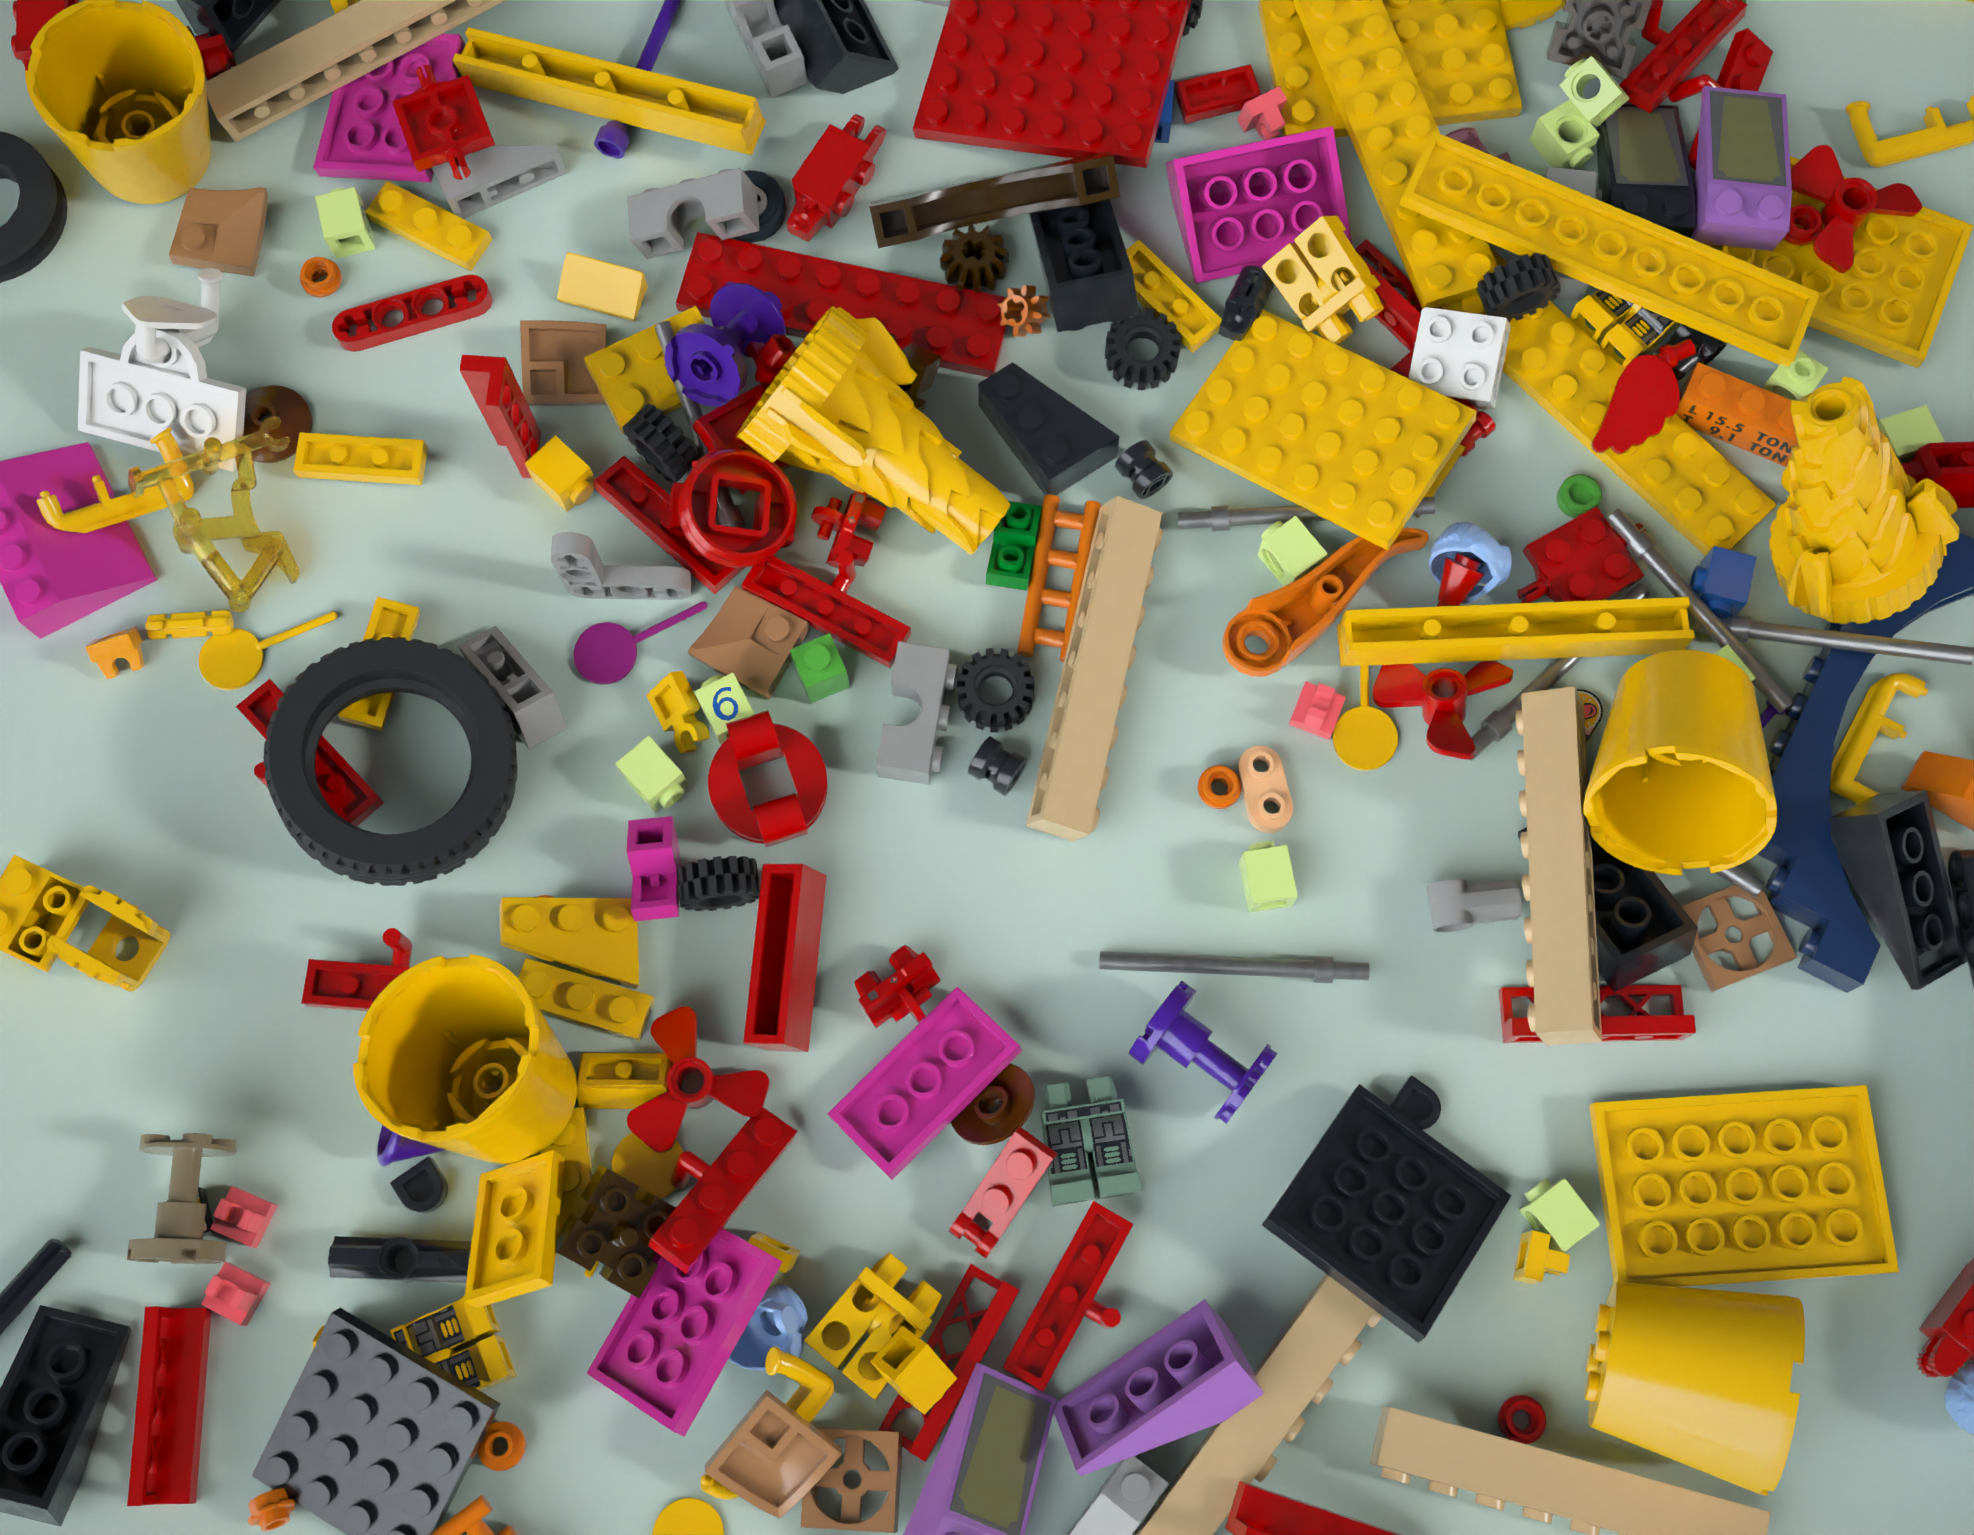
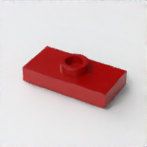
M1251 64L1174 83V93L1185 124L1240 111L1246 102L1262 95Z

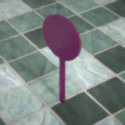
M702 601L634 636L626 628L616 623L603 622L595 624L586 629L579 636L573 652L575 666L579 673L592 683L600 685L616 683L626 677L634 667L637 659V643L707 609L708 604Z

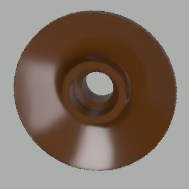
M278 385L263 386L247 393L242 455L256 462L274 463L296 454L299 433H311L313 424L311 410L303 397L290 388ZM272 414L268 421L260 422L264 416Z
M1009 1064L951 1121L955 1132L963 1140L975 1145H991L1012 1136L1019 1127L1025 1124L1034 1107L1035 1088L1031 1078L1020 1067Z

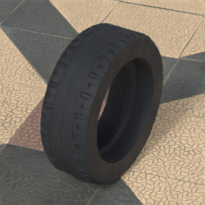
M381 637L380 640L371 638L362 642L350 643L347 648L340 647L333 650L330 654H325L320 657L319 662L310 664L303 673L301 672L295 678L296 683L290 684L287 687L284 695L280 697L277 703L278 709L272 713L266 731L268 739L264 742L263 757L264 767L266 768L265 778L270 796L286 829L296 840L297 844L311 858L318 860L322 866L338 875H347L351 880L373 885L375 882L380 883L381 886H405L407 882L418 884L436 879L438 874L443 873L446 875L456 868H460L466 864V859H473L488 845L491 836H495L506 818V812L511 807L516 789L518 766L515 732L511 717L506 711V705L496 688L489 684V679L473 664H466L465 658L453 653L449 649H439L437 644L423 642L418 639L408 641L405 637ZM392 692L421 695L435 700L450 711L460 723L467 736L471 751V770L461 797L442 818L431 825L412 832L380 834L352 825L329 806L317 783L315 757L323 731L337 714L364 698Z

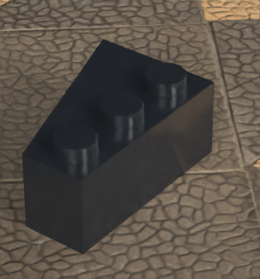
M1010 363L978 383V406L1044 495H1058L1117 457L1119 435L1015 363Z

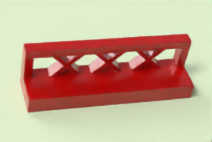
M1366 239L1355 248V251L1361 258L1365 255L1377 267V270L1373 269L1364 260L1371 275H1374L1380 283V286L1374 291L1378 295L1384 309L1374 317L1411 352L1415 347L1422 307L1411 281ZM1393 287H1398L1401 291H1403L1405 293V298Z
M462 354L459 371L497 444L507 447L522 478L532 479L524 463L539 450L541 431L507 358Z
M1628 985L1614 993L1609 986H1599L1600 1004L1606 997H1617L1631 1009L1626 1016H1605L1601 1012L1602 1042L1684 1040L1696 1033L1695 1016L1684 1015L1681 985ZM1501 987L1499 989L1503 1043H1543L1536 1032L1530 1030L1528 1017L1513 1018L1512 999L1527 998L1534 1004V987ZM1643 996V998L1638 1003H1636L1631 998ZM1652 996H1669L1671 1015H1650L1642 1007Z
M970 1264L927 1341V1344L933 1351L937 1344L939 1345L942 1356L940 1359L949 1370L948 1361L960 1358L952 1372L957 1379L946 1390L942 1398L935 1403L929 1416L927 1413L925 1415L922 1414L924 1425L915 1441L913 1442L905 1436L902 1439V1447L924 1462L929 1458L962 1398L976 1363H981L1020 1291L1004 1280L1003 1282L973 1264ZM975 1277L996 1289L997 1292L988 1309L969 1313L965 1293ZM960 1302H962L965 1315L952 1318ZM983 1316L977 1329L974 1331L971 1319ZM967 1321L971 1340L966 1349L946 1355L942 1339L945 1329L949 1325ZM898 1394L878 1431H895L891 1427L900 1410L913 1406L909 1402L905 1403L906 1400Z
M145 1307L127 1506L196 1503L212 1310L208 1308Z
M1239 1481L1225 1529L1233 1535H1403L1243 1481Z

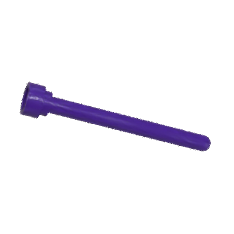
M681 0L664 1L635 68L652 71L680 7ZM612 120L607 122L606 125L601 126L594 140L596 149L604 155L617 159L622 158L630 142L627 130L628 124Z

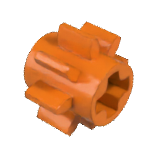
M1023 285L1021 290L1019 288H1008V297L1003 303H998L1002 316L1000 325L1013 326V336L1025 337L1027 332L1030 334H1040L1042 332L1040 325L1045 319L1051 318L1046 304L1049 298L1048 296H1036L1035 285Z

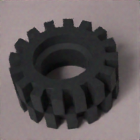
M1533 253L1530 257L1528 254L1521 255L1519 260L1515 261L1512 258L1507 260L1508 264L1504 266L1497 265L1493 268L1495 272H1487L1483 276L1484 280H1479L1478 287L1476 288L1486 314L1507 318L1508 322L1513 318L1516 321L1521 320L1523 315L1528 313L1531 316L1537 313V308L1544 309L1549 305L1548 301H1554L1557 298L1556 294L1561 291V286L1549 258L1545 254L1540 256V253Z
M1138 308L1139 315L1127 317L1122 321L1111 324L1110 331L1107 332L1106 367L1108 371L1113 370V378L1117 382L1123 377L1125 379L1124 386L1131 389L1132 383L1137 382L1138 390H1145L1146 383L1150 382L1151 388L1154 389L1159 387L1160 379L1166 383L1170 379L1171 372H1175L1179 359L1181 338L1180 333H1176L1177 326L1173 321L1166 324L1167 315L1161 312L1157 319L1154 318L1155 309L1147 308V315H1141L1140 308ZM1145 338L1153 341L1157 345L1159 352L1153 359L1138 360L1128 354L1126 347L1134 339Z
M652 404L644 406L622 428L624 434L628 437V441L636 447L635 450L639 455H642L646 459L645 461L654 467L656 472L660 475L662 474L666 480H670L672 483L678 482L692 469V462L700 458L698 450L692 446V441L684 436L683 430L680 427L677 428L669 416L666 417L662 410L656 409Z
M989 648L986 649V655L981 656L977 652L972 655V662L969 663L966 660L962 665V673H958L956 687L958 706L960 711H964L965 719L969 723L972 720L976 722V728L983 730L984 726L990 727V732L998 733V727H1004L1005 731L1012 729L1013 723L1017 722L1020 725L1024 721L1025 714L1030 713L1032 702L1034 701L1035 682L1034 676H1031L1029 665L1021 663V656L1015 653L1013 657L1008 656V650L1002 648L1000 654H994V649ZM1000 676L1011 684L1013 692L1006 702L993 705L981 698L979 687L988 677Z
M718 856L713 857L712 860L704 858L698 860V863H686V866H680L676 870L680 907L685 908V910L695 909V911H703L708 909V911H716L717 908L731 909V906L740 907L744 906L745 903H753L755 899H759L760 885L757 861L754 858L749 859L747 856L739 858L736 856H728L727 858Z

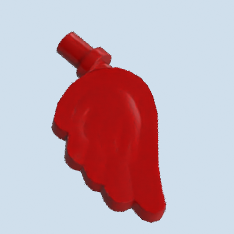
M1691 339L1684 340L1673 346L1666 344L1659 348L1660 353L1656 355H1642L1631 360L1616 383L1605 416L1591 442L1594 452L1604 453L1611 448L1614 453L1621 455L1627 452L1631 446L1638 447L1642 445L1648 437L1659 435L1663 429L1665 419L1672 418L1678 411L1680 393L1678 381L1672 368L1678 365V361L1696 354V349Z

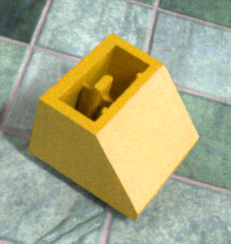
M14 854L0 877V950L48 973L58 955L51 952L46 944L51 935L67 941L90 902L79 896L84 887Z

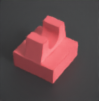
M1280 86L1244 104L1237 118L1244 133L1255 128L1263 141L1279 137V129L1285 126V121L1280 111L1287 101Z
M1305 681L1289 725L1329 740L1346 696L1335 693V689L1319 683L1317 686Z
M231 1186L226 1198H221L213 1214L216 1218L210 1229L249 1247L257 1248L278 1205L240 1188Z
M225 1262L219 1273L213 1276L204 1292L206 1296L201 1305L241 1326H247L271 1283L233 1263Z

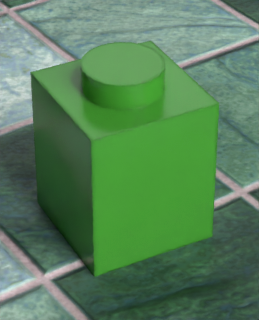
M830 633L790 649L795 670L810 704L850 688L846 668Z

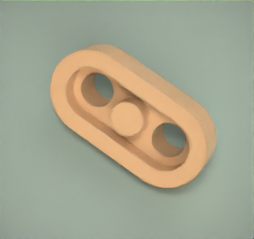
M1253 746L1241 755L1237 765V775L1241 781V792L1250 823L1257 830L1264 833H1276L1284 829L1291 819L1293 813L1292 799L1279 755L1269 747ZM1255 761H1263L1267 764L1268 770L1266 772H1258L1254 769L1253 763ZM1274 802L1277 804L1279 812L1270 814L1265 811L1263 804Z

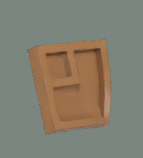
M189 187L169 252L172 264L202 269L215 268L221 272L254 277L266 221L268 204L266 188L207 190Z
M520 320L522 390L529 406L607 405L584 363V357L607 347L606 324L554 320Z
M735 586L712 622L690 646L687 653L724 676L734 673L741 686L769 700L792 661L790 649L802 644L811 626L807 621Z
M766 1390L707 1461L705 1472L739 1497L780 1519L812 1489L842 1455L839 1445Z

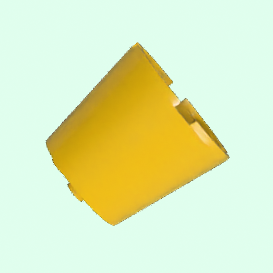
M84 0L62 10L42 27L30 46L32 54L28 71L25 70V80L29 96L41 118L97 182L114 196L138 204L168 202L186 194L189 187L194 188L203 178L209 166L211 138L203 59L198 45L188 28L169 11L145 0L142 1V4L118 0Z
M1671 650L1653 654L1638 661L1622 676L1586 789L1583 815H1586L1590 825V834L1606 852L1629 865L1660 874L1683 875V869L1709 867L1710 872L1715 873L1746 862L1758 854L1770 841L1777 824L1776 799L1755 689L1750 678L1739 666L1726 658L1709 652Z
M469 954V957L448 959L438 956L409 968L389 983L378 995L360 1025L357 1034L361 1037L358 1061L353 1063V1074L358 1094L369 1113L383 1126L400 1136L484 1162L511 1164L531 1158L546 1149L561 1134L572 1115L577 1096V1080L571 1060L525 985L508 968L490 958Z
M1613 1282L1606 1305L1599 1304L1595 1322V1332L1598 1333L1596 1343L1590 1344L1585 1371L1588 1373L1584 1399L1589 1401V1427L1757 1494L1767 1496L1768 1491L1774 1492L1781 1478L1789 1453L1800 1399L1799 1393L1790 1392L1793 1363L1800 1365L1804 1363L1805 1317L1801 1300L1784 1295Z

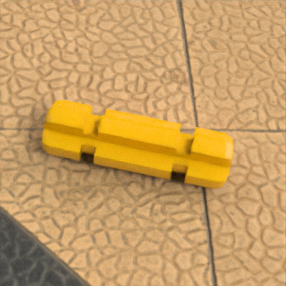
M228 610L211 611V615H208L207 611L172 613L171 618H167V614H154L148 616L145 623L148 637L152 640L168 639V635H172L173 639L208 637L209 632H212L213 636L230 635L234 627L232 614Z

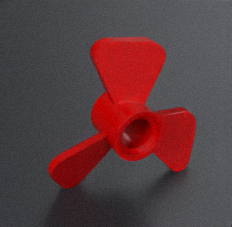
M1828 145L1814 147L1791 168L1792 190L1825 203L1821 211L1822 223L1825 228L1814 240L1813 250L1820 260L1840 273H1846L1853 265V233L1860 228L1870 213L1912 217L1917 215L1922 209L1921 201L1908 185L1894 183L1876 191L1872 184L1864 179L1856 177L1844 179L1836 155Z
M1483 661L1476 664L1464 676L1460 672L1448 668L1436 669L1424 675L1413 664L1382 665L1373 686V701L1378 707L1382 708L1422 706L1423 719L1429 725L1426 734L1428 747L1441 755L1470 760L1475 756L1476 747L1463 724L1466 718L1467 696L1508 684L1513 679V669L1497 661Z
M688 1006L679 1007L658 1017L651 1026L653 1039L673 1063L667 1074V1087L669 1091L634 1108L627 1116V1126L630 1131L653 1151L658 1153H665L672 1149L688 1108H702L714 1099L738 1114L752 1118L762 1112L770 1086L768 1076L761 1070L715 1075L706 1062L697 1058V1015ZM692 1072L702 1073L704 1076L702 1088L693 1094L684 1093L682 1091L684 1077Z

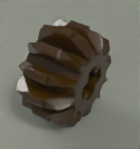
M972 223L969 225L967 233H963L955 228L952 233L953 240H944L942 245L943 254L940 257V268L942 271H945V280L948 285L957 283L958 290L963 291L964 289L973 288L975 293H980L983 286L994 291L997 286V280H1004L1006 277V265L1009 263V252L1004 248L1002 236L991 237V229L988 225L981 232L976 231Z

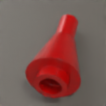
M1458 552L1454 559L1445 557L1437 598L1439 602L1436 607L1459 606L1484 577L1485 574L1478 570L1481 562Z

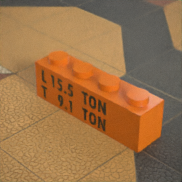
M1698 362L1681 388L1679 408L1676 413L1692 429L1785 467L1790 456H1792L1791 446H1798L1791 414L1792 400Z

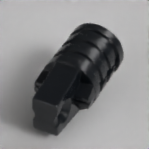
M1250 265L1242 268L1225 302V310L1218 332L1219 335L1233 341H1242L1253 322L1260 317L1262 309H1264L1266 301L1275 286L1264 269ZM1255 275L1259 276L1256 283L1253 282Z

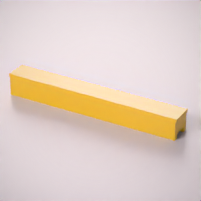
M468 27L465 32L468 41L462 54L455 53L452 59L461 76L469 74L473 86L609 120H616L621 123L748 155L753 154L766 123L756 97Z
M1689 597L1345 610L1340 624L1336 626L1340 667L1653 655L1671 650H1686L1687 646L1695 638L1694 629L1690 630L1687 615V608L1690 606Z

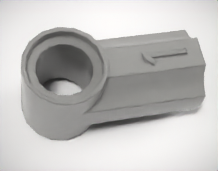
M1454 879L1435 882L1427 886L1433 930L1435 932L1459 931L1470 928L1473 924L1517 920L1521 917V895L1515 879L1467 884L1466 880Z

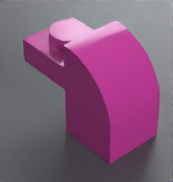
M673 816L628 820L627 856L633 876L631 911L634 921L679 917V890L676 870L681 866V858Z

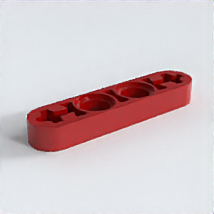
M473 274L464 275L344 310L334 318L332 332L345 350L352 352L362 351L481 316L490 309L492 294L485 280L480 276ZM475 290L476 300L469 302L467 299L468 292ZM448 296H454L457 307H452ZM437 299L443 302V307L437 314L426 315L422 313L423 305L427 301ZM391 311L403 313V319L398 325L387 327L382 324V320L387 313ZM369 319L373 320L375 326L377 327V330H371L370 327L372 326L368 321ZM356 324L358 326L356 328L357 334L349 336V326Z

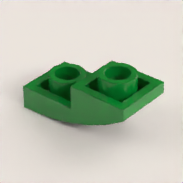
M1008 501L1011 504L1008 511L994 528L993 544L986 572V585L1027 591L1042 506Z

